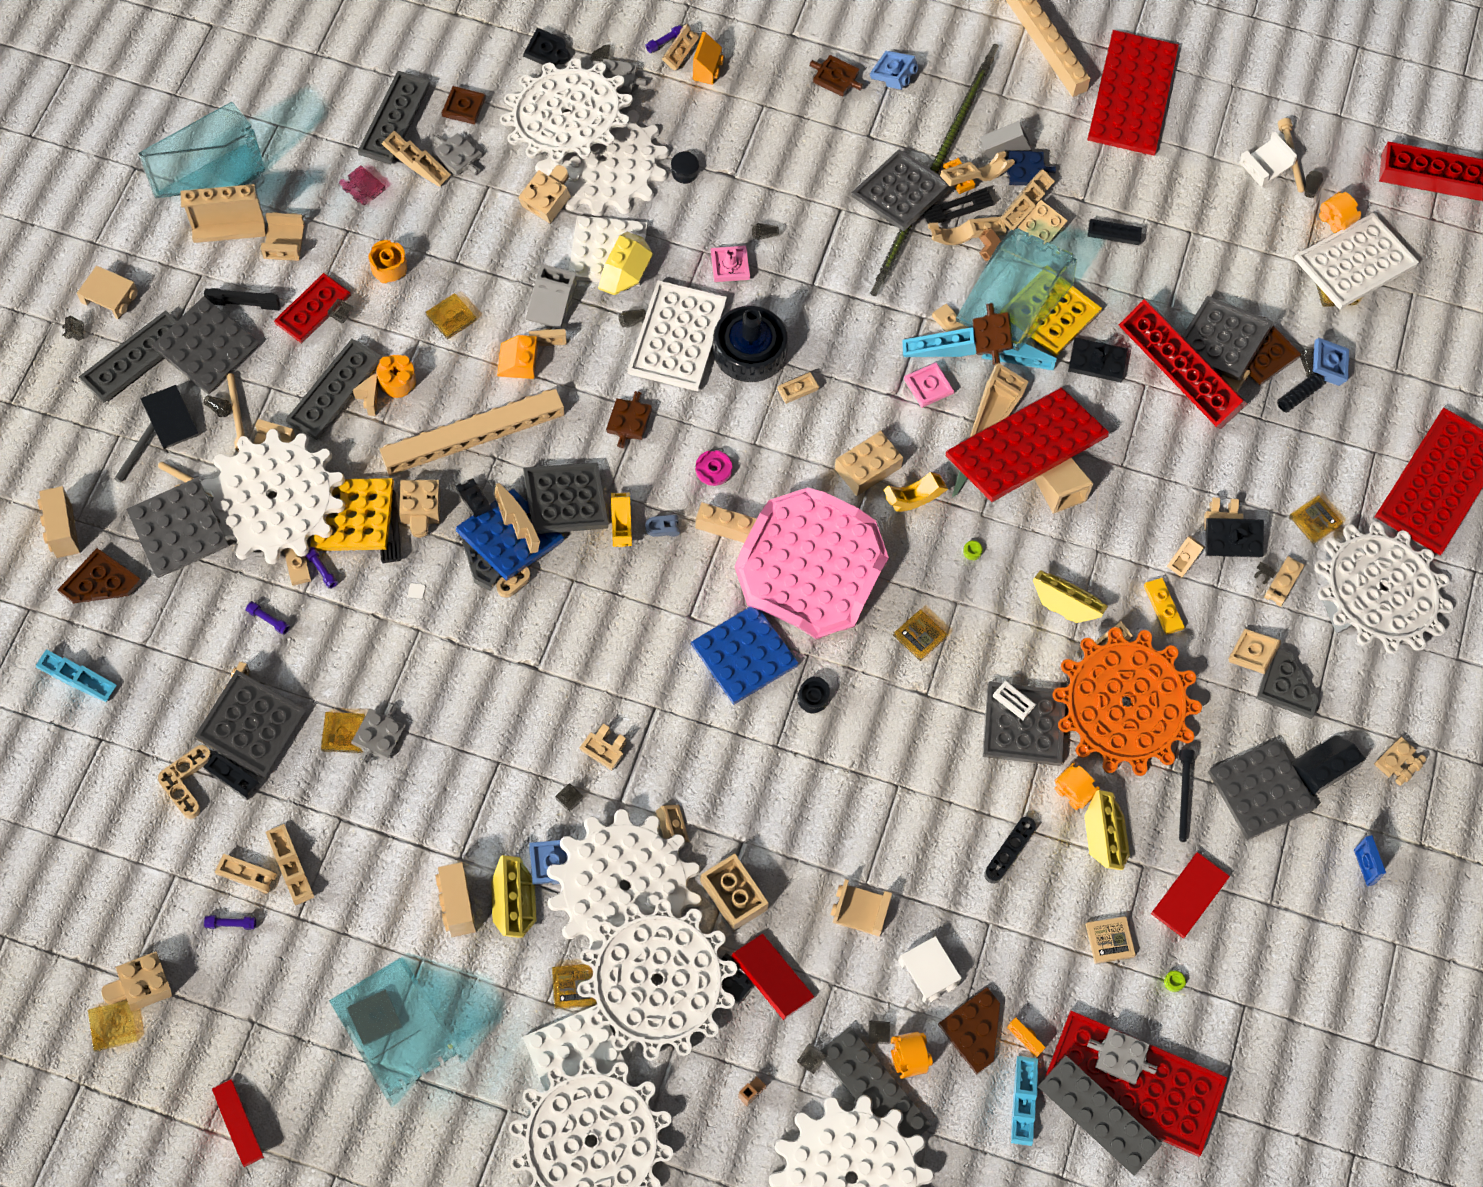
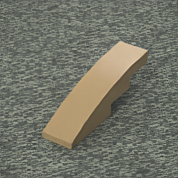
M393 131L382 143L385 148L409 168L439 187L451 175L426 150L422 152L410 140L406 142L396 131Z
M1043 169L1040 170L1000 217V220L1013 231L1036 206L1035 204L1045 195V192L1055 181Z
M500 483L496 484L494 496L504 524L513 525L517 539H526L530 554L538 552L540 540L525 511Z
M285 824L266 831L265 833L295 906L314 898Z

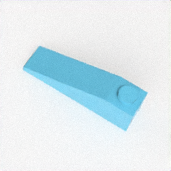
M973 327L902 340L904 357H962L976 354Z
M1013 337L1014 349L999 353L1000 362L1052 371L1057 359ZM984 354L982 358L992 360V355Z

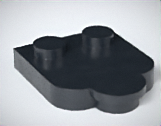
M537 27L524 51L523 57L542 65L553 63L556 66L557 64L568 63L570 53L566 49V42L562 37Z

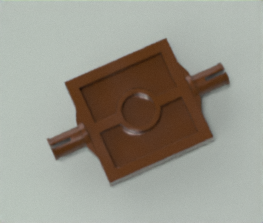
M829 55L827 60L821 64L814 60L810 62L809 66L818 70L813 78V83L843 97L851 87L859 91L863 88L864 84L855 81L860 71L857 67L832 55Z
M989 303L986 304L987 315L972 319L976 354L992 355L993 365L1000 363L999 353L1014 349L1010 314L1008 312L994 313V304Z
M637 391L634 392L632 400L616 398L606 432L620 437L617 444L619 448L625 447L627 439H643L652 412V405L639 402L642 393L639 391L638 393Z

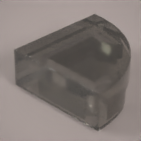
M603 45L601 48L594 50L591 55V61L603 62V59H609L610 45Z

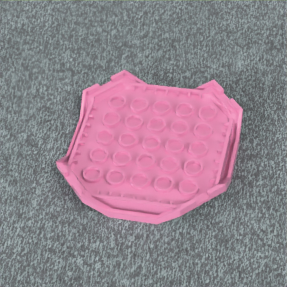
M805 488L767 502L741 549L735 564V570L747 606L765 611L801 629L811 637L819 639L832 633L855 627L862 609L889 557L876 520L859 508L830 494Z

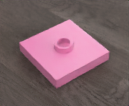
M937 362L904 377L905 382L921 408L954 394L952 386Z

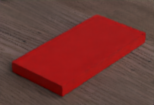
M323 273L274 320V323L302 344L351 296V293Z
M1197 852L1151 912V915L1184 939L1230 876Z
M764 934L759 935L731 955L783 1020L814 999V995Z

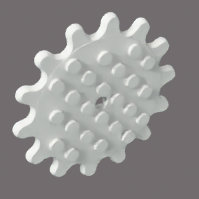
M577 58L571 59L568 66L561 70L557 69L553 63L544 64L541 77L522 76L519 82L524 87L523 91L519 94L510 93L504 97L505 103L514 107L511 113L502 115L500 122L506 127H516L515 131L508 135V142L511 145L528 143L526 155L531 159L536 158L543 152H550L551 160L556 164L561 163L564 156L571 152L578 153L582 159L589 158L591 154L590 147L596 143L611 146L614 142V136L610 133V130L615 127H626L629 123V117L621 114L619 111L624 107L630 106L633 101L630 94L617 93V90L624 85V78L622 76L605 78L603 76L606 71L605 64L597 63L591 69L585 70L581 67L580 59Z
M631 110L626 114L629 117V123L626 127H615L610 130V133L614 136V142L611 146H605L601 143L592 145L590 147V157L587 159H582L576 152L567 153L559 164L551 160L550 152H546L549 157L539 161L535 169L537 172L540 170L546 174H550L557 165L564 166L567 169L569 179L564 186L568 188L571 196L565 204L567 210L573 211L579 205L587 204L591 207L592 216L597 218L603 216L607 206H615L620 213L628 214L631 211L630 201L632 198L639 197L644 201H651L654 198V193L648 187L649 183L652 181L662 182L667 179V172L656 165L658 160L669 156L667 147L656 146L652 143L653 139L659 135L657 126L651 125L645 128L638 126L637 122L640 116L636 110ZM604 155V157H606L607 160L599 161L598 158Z
M270 429L266 434V440L261 444H253L248 437L242 436L237 441L239 453L236 456L227 457L222 454L215 456L214 465L220 469V475L214 479H204L201 484L205 493L213 496V501L210 504L226 540L233 539L238 543L236 549L237 558L245 560L254 550H262L265 553L266 562L276 564L280 559V553L283 549L291 548L296 555L303 557L309 552L307 540L310 536L318 535L322 538H328L332 535V527L326 523L325 519L328 514L341 513L345 509L344 501L332 496L333 489L344 484L345 476L340 472L329 473L326 471V464L332 459L330 450L322 449L316 453H310L307 450L309 444L307 435L298 434L292 442L284 443L281 441L280 433L275 429ZM269 491L277 492L275 498L270 499L267 497L270 493Z
M1372 522L1369 527V534L1365 535L1361 534L1354 525L1348 524L1343 530L1346 542L1340 543L1333 538L1325 540L1324 548L1331 555L1332 560H1319L1315 564V571L1328 580V585L1319 589L1318 597L1324 601H1331L1337 606L1338 612L1333 616L1335 625L1342 626L1349 623L1356 627L1358 631L1357 642L1360 645H1367L1371 642L1372 638H1378L1383 642L1385 651L1389 654H1395L1399 651L1400 641H1405L1415 651H1420L1426 647L1423 632H1428L1434 636H1442L1445 633L1444 626L1437 620V614H1447L1453 611V604L1442 598L1439 594V589L1449 584V578L1445 574H1437L1431 571L1429 564L1434 559L1433 552L1429 549L1419 552L1414 551L1410 547L1411 537L1408 532L1401 530L1397 533L1396 537L1391 538L1384 533L1383 526L1379 522ZM1380 584L1384 585L1387 591L1380 590Z
M625 809L616 811L614 822L610 826L601 825L594 816L587 817L584 821V827L587 832L586 837L582 840H576L571 836H564L560 841V846L567 853L568 859L566 863L561 865L552 864L547 869L548 877L557 880L562 887L559 894L549 898L548 907L553 911L564 910L570 917L569 922L562 930L563 936L566 939H574L578 935H586L590 940L588 949L598 950L603 945V939L597 932L598 924L602 921H607L615 927L622 926L625 923L624 908L630 903L636 904L642 914L651 915L655 911L656 903L660 899H666L670 902L671 913L676 918H682L681 914L685 908L699 907L702 902L701 896L687 888V881L699 874L700 866L696 862L687 863L679 858V851L685 845V838L680 834H675L668 839L662 838L658 833L660 820L654 815L647 817L640 826H635L631 823L629 813ZM620 881L630 882V889L627 891L622 890L619 887Z
M660 899L656 903L655 911L651 915L642 914L636 904L630 903L624 908L625 923L622 926L615 927L607 921H602L598 924L597 932L603 939L602 947L598 950L585 949L581 952L580 959L582 963L592 968L593 976L590 980L581 982L577 987V992L581 997H592L597 1001V1009L589 1016V1024L593 1028H599L605 1024L612 1025L616 1032L612 1045L616 1050L622 1051L630 1042L638 1041L643 1045L644 1057L649 1061H654L659 1056L661 1046L667 1043L672 1044L679 1055L687 1056L692 1049L690 1037L694 1032H702L707 1037H715L719 1028L712 1019L713 1011L717 1008L730 1009L735 1004L733 995L725 992L721 984L724 978L736 974L737 966L733 961H722L718 958L717 949L725 942V935L721 931L703 934L699 930L702 914L698 909H691L684 917L676 918L672 915L671 904L666 899ZM654 974H660L663 977L662 984H653L651 977Z
M589 1056L584 1057L580 1061V1070L575 1076L566 1075L559 1066L551 1067L548 1071V1078L551 1083L549 1090L544 1093L534 1089L525 1090L523 1101L530 1107L531 1114L528 1119L523 1121L515 1120L509 1126L510 1133L515 1137L521 1138L525 1144L524 1150L511 1158V1168L515 1171L528 1170L533 1174V1182L529 1187H660V1181L652 1174V1166L659 1161L667 1162L673 1157L672 1148L661 1144L657 1137L659 1130L669 1126L671 1123V1115L666 1111L654 1112L649 1108L648 1101L655 1093L654 1084L647 1081L638 1087L630 1086L626 1080L628 1066L624 1062H617L610 1073L601 1074L596 1069L595 1060ZM589 1135H594L597 1138V1145L588 1147L585 1144V1138Z
M867 1095L860 1096L855 1108L850 1111L844 1110L836 1097L829 1096L824 1101L825 1114L822 1118L813 1119L806 1112H799L795 1116V1123L800 1130L799 1137L794 1141L780 1139L776 1142L775 1150L786 1159L787 1166L781 1172L772 1173L769 1177V1184L771 1187H920L923 1184L933 1182L935 1174L932 1169L917 1165L915 1156L924 1148L925 1139L918 1134L911 1137L901 1135L899 1126L903 1120V1114L899 1109H892L884 1117H878L873 1113V1101ZM853 1171L857 1174L858 1180L856 1183L850 1184L846 1181L845 1176L848 1172Z

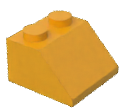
M702 32L693 58V80L713 85L714 79H717L719 76L720 68L718 67L723 64L724 55H722V47L706 32Z
M517 335L501 343L498 377L534 379L538 350L537 336Z

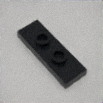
M1090 219L1087 237L1140 245L1142 227Z

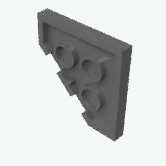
M461 537L474 583L491 591L501 575Z
M1279 648L1266 673L1263 674L1256 699L1312 719L1319 699L1310 689L1309 682L1302 670H1299L1293 654Z

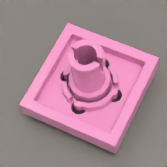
M746 246L711 248L714 282L750 280Z

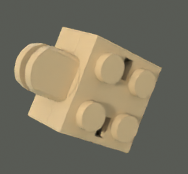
M557 165L549 176L538 170L518 197L522 207L551 224L571 197L568 188L564 186L569 179L567 169L564 166Z
M400 480L399 515L401 523L410 524L411 533L417 538H422L428 534L429 524H440L441 489L439 480Z
M157 952L115 967L119 980L104 985L101 990L103 1000L109 1005L127 999L131 1012L172 996Z

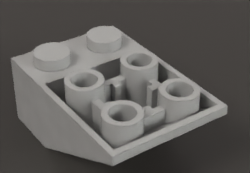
M542 264L535 281L526 320L561 329L577 286L576 273Z

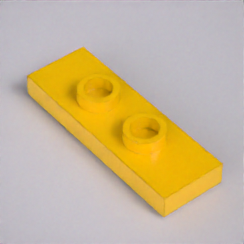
M1163 578L1146 582L1144 588L1165 635L1184 630V624Z

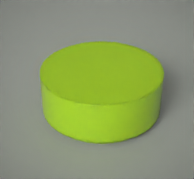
M974 540L968 541L963 548V554L969 560L979 559L983 551L982 545Z
M1170 971L1164 978V985L1171 992L1181 991L1186 984L1185 976L1179 971Z

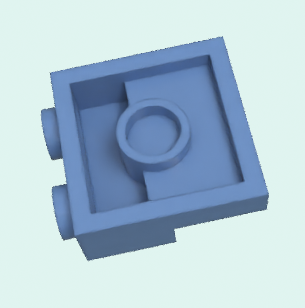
M885 51L870 72V77L874 80L886 82L887 87L902 90L904 85L908 86L911 75L916 74L918 71L916 58L912 55Z
M1321 338L1314 341L1313 372L1323 375L1324 381L1337 386L1346 382L1349 378V349Z
M561 840L529 843L533 885L552 883V885L560 884L557 880L548 877L547 869L552 864H564L568 859L567 853L560 846Z

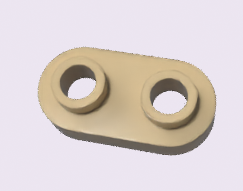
M526 567L507 581L503 577L499 579L496 585L498 594L505 598L513 596L529 582V569ZM523 575L524 578L519 579L518 576ZM505 587L510 588L508 591L503 590Z

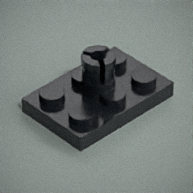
M1074 338L1068 372L1121 383L1128 348Z
M1206 518L1205 556L1263 557L1264 520Z

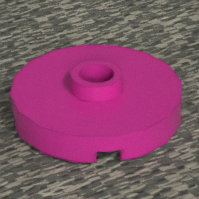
M706 451L696 460V475L701 482L707 485H722L728 481L732 474L731 459L721 451Z

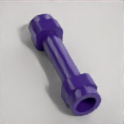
M680 25L671 28V32L655 41L653 39L645 44L647 51L654 53L662 44L677 38L682 27Z
M310 547L306 555L308 560L314 563L323 576V582L328 589L334 588L338 581L326 569L319 558L318 551L314 547Z
M251 601L247 605L246 611L253 617L257 615L274 626L275 631L285 635L288 632L290 625L284 620H277L266 613L256 602Z
M209 915L204 918V928L216 929L217 926L243 927L244 930H251L256 928V917L244 916V919L217 918L216 915Z

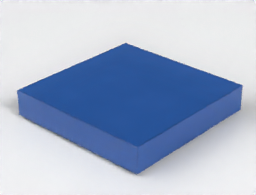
M1371 835L1365 837L1354 849L1367 886L1375 885L1386 874L1375 841Z

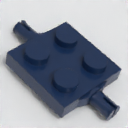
M1008 152V160L1013 159L1015 161L1014 165L1005 171L1009 177V185L1027 186L1042 169L1046 173H1056V166L1045 165L1043 152Z

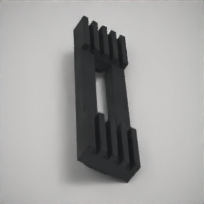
M987 188L962 198L940 205H933L923 215L928 224L942 223L993 206L994 201L990 197L991 195ZM971 201L974 204L972 206L965 207L947 214L943 213L944 210Z
M205 288L204 297L214 305L236 304L259 306L261 309L279 311L280 309L278 295L274 293L263 294L221 290L218 288Z
M393 490L391 504L392 543H387V550H380L382 564L401 561L395 490Z

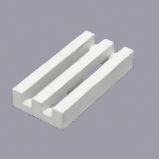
M1006 680L993 694L996 700L1022 720L1036 707L1034 702ZM1004 688L1010 691L1013 695H1015L1029 707L1026 708L1014 696H1011L1008 692H1006Z

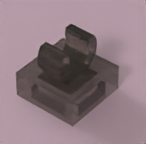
M337 299L327 312L336 321L344 323L354 309L353 306Z
M71 315L66 317L65 324L62 326L65 329V333L62 336L67 339L74 338L78 341L84 339V322Z
M1260 562L1257 566V569L1260 571L1256 572L1254 578L1257 579L1260 574L1265 575L1263 584H1266L1269 581V576L1274 578L1278 572L1265 563Z
M569 783L555 796V799L570 812L584 799V796Z
M869 1021L868 1043L889 1044L890 1022Z
M809 1043L797 1060V1063L814 1074L827 1055Z

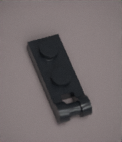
M473 478L467 480L468 482L465 484L455 485L458 494L474 517L492 510L490 503Z
M217 752L203 767L204 770L246 800L252 796V791L258 789L261 785L256 779ZM246 781L248 785L245 788H242V783Z

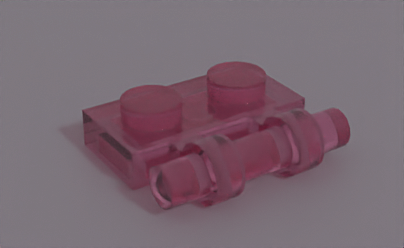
M362 165L348 175L350 182L344 179L339 181L342 189L346 193H350L353 199L362 205L367 204V196L374 200L386 190L385 185Z

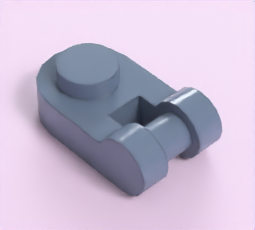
M678 516L650 517L646 521L645 530L652 537L679 536L680 528L677 527L679 522ZM664 524H669L670 527H664Z

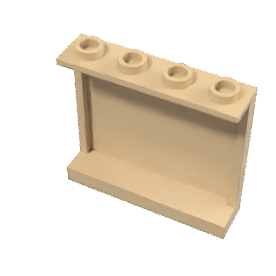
M254 184L180 191L181 208L184 207L187 213L194 243L266 236L265 219Z

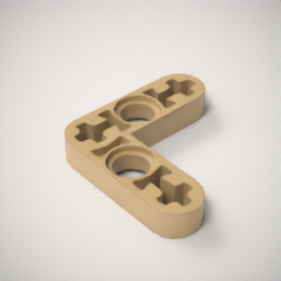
M204 745L195 747L162 770L158 775L160 785L181 813L188 819L196 818L199 815L200 806L182 781L204 767L212 757L209 748ZM200 752L205 753V758L202 759L198 754ZM193 757L194 761H195L197 764L194 765V763L192 762V760H191L190 758ZM183 763L190 764V769L186 772L180 771V765ZM165 776L171 777L175 785L171 787L168 781H165ZM178 789L185 791L184 796L181 798L174 797V793ZM188 801L194 811H187L188 809L184 802Z

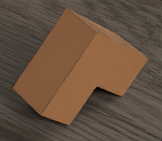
M992 228L984 230L979 236V239L985 245L979 254L985 261L993 260L1003 247V242Z
M756 1077L750 1084L747 1083L739 1091L738 1098L748 1107L766 1089V1085Z

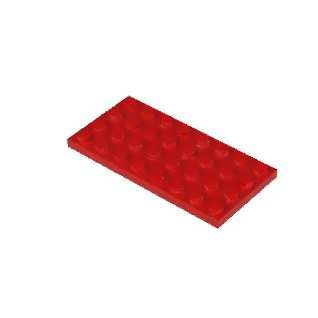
M1117 30L1112 31L1087 141L1155 156L1179 44Z
M1061 387L946 451L945 456L991 502H994L1109 436V431Z
M1443 407L1374 517L1397 531L1404 530L1408 532L1412 540L1441 556L1483 488V429Z
M1070 1010L1045 1077L1066 1055L1156 1139L1200 1157L1227 1077L1153 1045H1149L1146 1062L1157 1066L1155 1074L1142 1070L1135 1085L1095 1068L1098 1060V1051L1087 1047L1090 1038L1102 1043L1106 1039L1108 1030L1111 1027Z

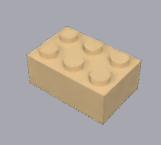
M879 431L836 458L835 470L854 494L858 496L901 469L903 457L882 431Z
M63 486L39 491L40 499H37L39 509L43 512L40 520L46 531L43 532L45 544H48L50 552H54L57 558L80 553L72 503Z
M736 854L731 855L701 874V884L733 932L768 910V901Z
M463 863L438 867L439 874H435L439 893L442 892L439 894V901L442 912H446L442 914L446 932L450 931L451 937L475 933V924Z

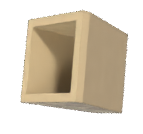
M1072 458L1035 478L1053 514L1086 502L1093 486L1091 480Z

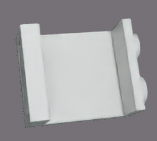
M1273 132L1271 140L1252 154L1248 151L1244 152L1241 155L1240 164L1263 187L1295 165L1297 154L1293 148L1286 144L1282 136Z
M936 936L900 956L899 963L902 968L906 966L923 994V1003L928 1001L933 1003L941 998L940 994L947 991L950 993L959 987L958 984L961 981V977Z

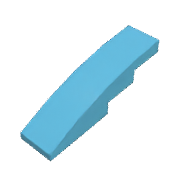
M47 649L35 665L36 668L104 702H107L117 686L83 665L79 666Z
M1017 1056L1011 1123V1143L1028 1146L1033 1144L1038 1058Z

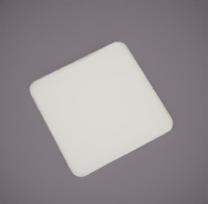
M410 583L408 597L422 599L425 585Z

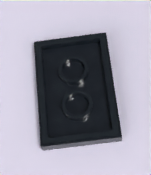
M176 385L140 398L163 449L199 436Z

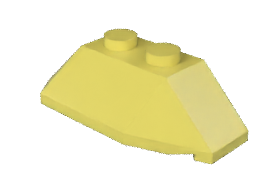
M630 232L619 235L605 263L598 287L599 290L617 295L621 291L639 284L653 256L643 237Z
M1042 570L1037 573L1033 580L1042 605L1053 612L1063 615L1067 620L1079 623L1101 618L1108 607L1091 593Z
M1097 790L1085 814L1089 853L1104 867L1121 871L1124 870V865L1130 856L1125 817L1112 792Z
M505 855L500 857L491 881L492 920L503 936L522 938L536 922L535 884H532V876L522 864L523 861L520 857Z

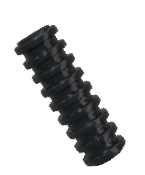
M1316 374L1310 375L1302 383H1299L1298 386H1295L1294 389H1291L1290 392H1287L1286 395H1283L1282 398H1279L1277 400L1278 407L1285 413L1289 412L1314 392L1318 391V389L1322 388V379Z

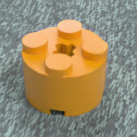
M1339 191L1321 204L1319 217L1323 222H1327L1331 226L1333 233H1337L1360 220L1361 211H1357L1356 207L1358 204L1350 194Z
M382 240L372 246V250L368 255L372 274L381 283L394 282L406 275L407 262L405 252L399 243H393L391 240Z
M390 355L380 359V363L377 366L380 389L393 398H401L408 395V392L414 389L416 385L414 367L409 358L404 355Z
M1072 763L1055 779L1057 786L1054 789L1060 796L1063 797L1065 795L1070 800L1069 804L1075 810L1083 809L1093 799L1095 792L1100 790L1099 786L1096 788L1093 786L1094 779L1082 767L1078 765L1075 768V763Z
M912 1032L891 1038V1044L895 1045V1049L891 1050L892 1060L896 1072L902 1073L901 1079L928 1072L929 1066L933 1065L931 1054L927 1053L925 1033Z

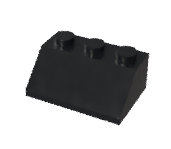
M1335 735L1291 764L1303 784L1315 796L1358 769L1366 758L1354 743Z

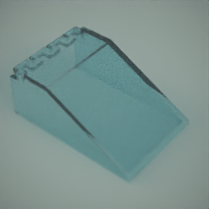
M233 102L220 107L138 153L155 198L180 196V191L246 185L261 176V173L265 171L255 131L250 129L252 128L251 124Z
M1019 228L1011 230L996 247L957 315L956 321L972 328V319L987 315L986 304L993 303L994 313L1008 312L1010 314L1013 348L1019 351L1072 287L1077 259L1074 258L1073 253L1064 249L1060 251V247L1049 242L1044 244V240L1034 235L1029 236V233Z
M403 957L329 1000L390 1107L394 1106L390 1096L403 1089L399 1081L404 1080L406 1085L411 1084L422 1077L419 1069L422 1068L425 1074L440 1066L438 1057L441 1056L444 1063L454 1056H457L461 1064L465 1062L455 1040Z

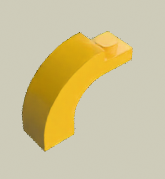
M930 472L910 486L902 488L888 486L884 489V492L887 495L886 499L889 504L893 505L897 512H903L931 502L947 491L948 488L940 474Z
M630 492L611 493L613 547L632 546Z

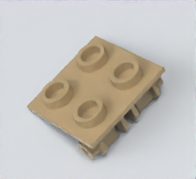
M1040 200L1018 228L1045 248L1058 232H1062L1065 229L1064 225L1067 220Z

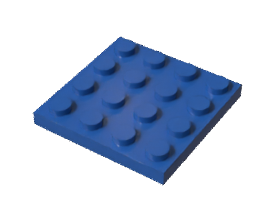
M514 488L508 491L530 520L528 502ZM496 500L490 504L491 511L477 517L471 516L456 526V532L506 581L564 540V537L559 532L537 534L540 540L538 552L530 554L526 539H517L513 525L504 524Z
M752 607L745 609L691 641L692 647L733 705L788 673L799 664L761 610Z

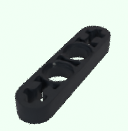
M1023 817L1019 820L987 866L984 877L989 883H998L1003 878L1034 833L1036 823L1032 818ZM1028 823L1030 825L1029 829L1023 835L1020 834L1023 825ZM1018 838L1021 845L1014 847L1011 845L1010 840ZM1002 853L1008 854L1010 861L1007 863L1002 862L999 855ZM998 865L1000 868L997 872V876L991 877L990 871L993 872L996 866Z

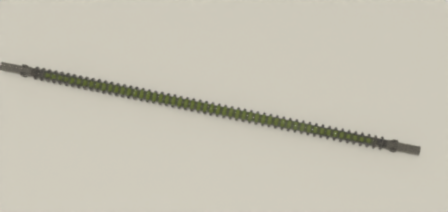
M997 44L992 45L988 55L985 56L984 63H981V67H979L972 85L964 97L954 122H952L942 142L943 144H941V148H939V152H937L929 168L939 174V170H941V166H943L953 146L954 140L974 103V99H976L983 81H985V77H987L991 69L990 65L993 63L994 56L999 48ZM914 223L905 231L899 229L889 249L890 252L887 253L883 261L884 263L881 265L880 273L876 277V282L870 292L872 296L876 297L882 284L885 283V279L890 274L898 258L897 255L900 254L899 251L902 250L901 247H903V243H905V239H907Z

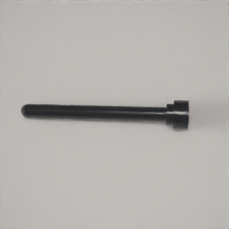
M1190 749L1179 751V760L1183 764L1179 825L1180 842H1186L1190 767L1195 760V751Z

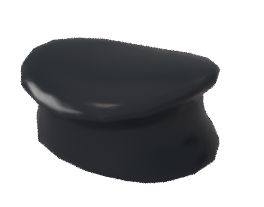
M682 151L674 155L671 160L673 178L683 184L691 183L697 178L699 161L693 153Z
M820 677L806 679L801 685L797 697L801 709L811 714L823 711L829 702L830 688L828 683Z

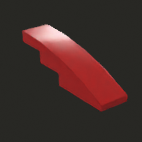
M232 1079L212 1088L243 1167L264 1158L252 1124L248 1119Z

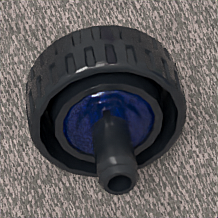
M741 306L730 310L719 319L714 329L712 347L715 362L726 375L735 380L759 382L770 378L781 369L786 360L788 332L786 331L785 324L775 313L763 307Z

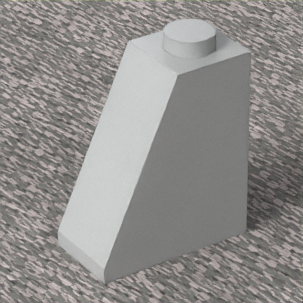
M1019 121L980 137L982 144H979L982 154L986 153L989 159H993L997 153L1002 151L1006 152V156H1008L1009 151H1032L1029 139Z

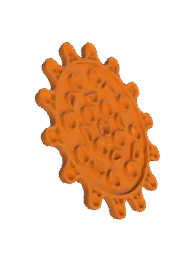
M1113 627L1108 631L1107 644L1103 646L1097 645L1091 638H1084L1080 643L1081 649L1084 652L1083 660L1081 662H1074L1073 660L1065 659L1061 663V670L1069 676L1070 684L1065 688H1056L1052 694L1055 701L1066 704L1069 709L1068 715L1059 720L1058 728L1062 732L1076 731L1080 735V743L1076 747V754L1079 757L1085 758L1092 752H1099L1103 757L1102 768L1106 773L1115 772L1118 764L1126 761L1131 764L1135 775L1143 776L1147 772V761L1149 758L1156 757L1164 765H1171L1175 760L1171 744L1176 740L1183 743H1190L1194 740V733L1185 725V718L1188 715H1196L1202 710V705L1199 701L1192 700L1186 695V688L1195 683L1196 675L1190 670L1180 672L1175 669L1174 661L1179 653L1175 646H1167L1162 651L1153 649L1151 645L1152 634L1147 630L1140 631L1135 641L1128 642L1124 639L1122 631L1117 627ZM1126 696L1131 699L1130 707L1123 706V697Z

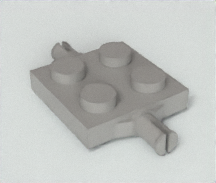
M603 59V64L606 66V71L603 75L605 78H613L614 76H622L624 78V85L617 90V93L632 95V90L636 84L646 86L647 79L637 78V64Z
M456 133L447 140H444L439 135L434 137V141L440 146L432 151V156L454 175L457 176L466 170H470L474 175L480 173V169L474 164L482 158V153L460 134Z
M389 705L386 714L379 713L371 708L368 710L351 743L364 751L359 761L361 764L364 762V765H367L371 756H377L388 761L406 726L392 718L397 707L394 706L393 708V705Z
M1112 1028L1108 1030L1106 1039L1102 1043L1091 1038L1088 1041L1087 1047L1098 1051V1060L1095 1068L1134 1085L1142 1070L1152 1074L1156 1073L1157 1066L1146 1062V1054L1150 1045Z

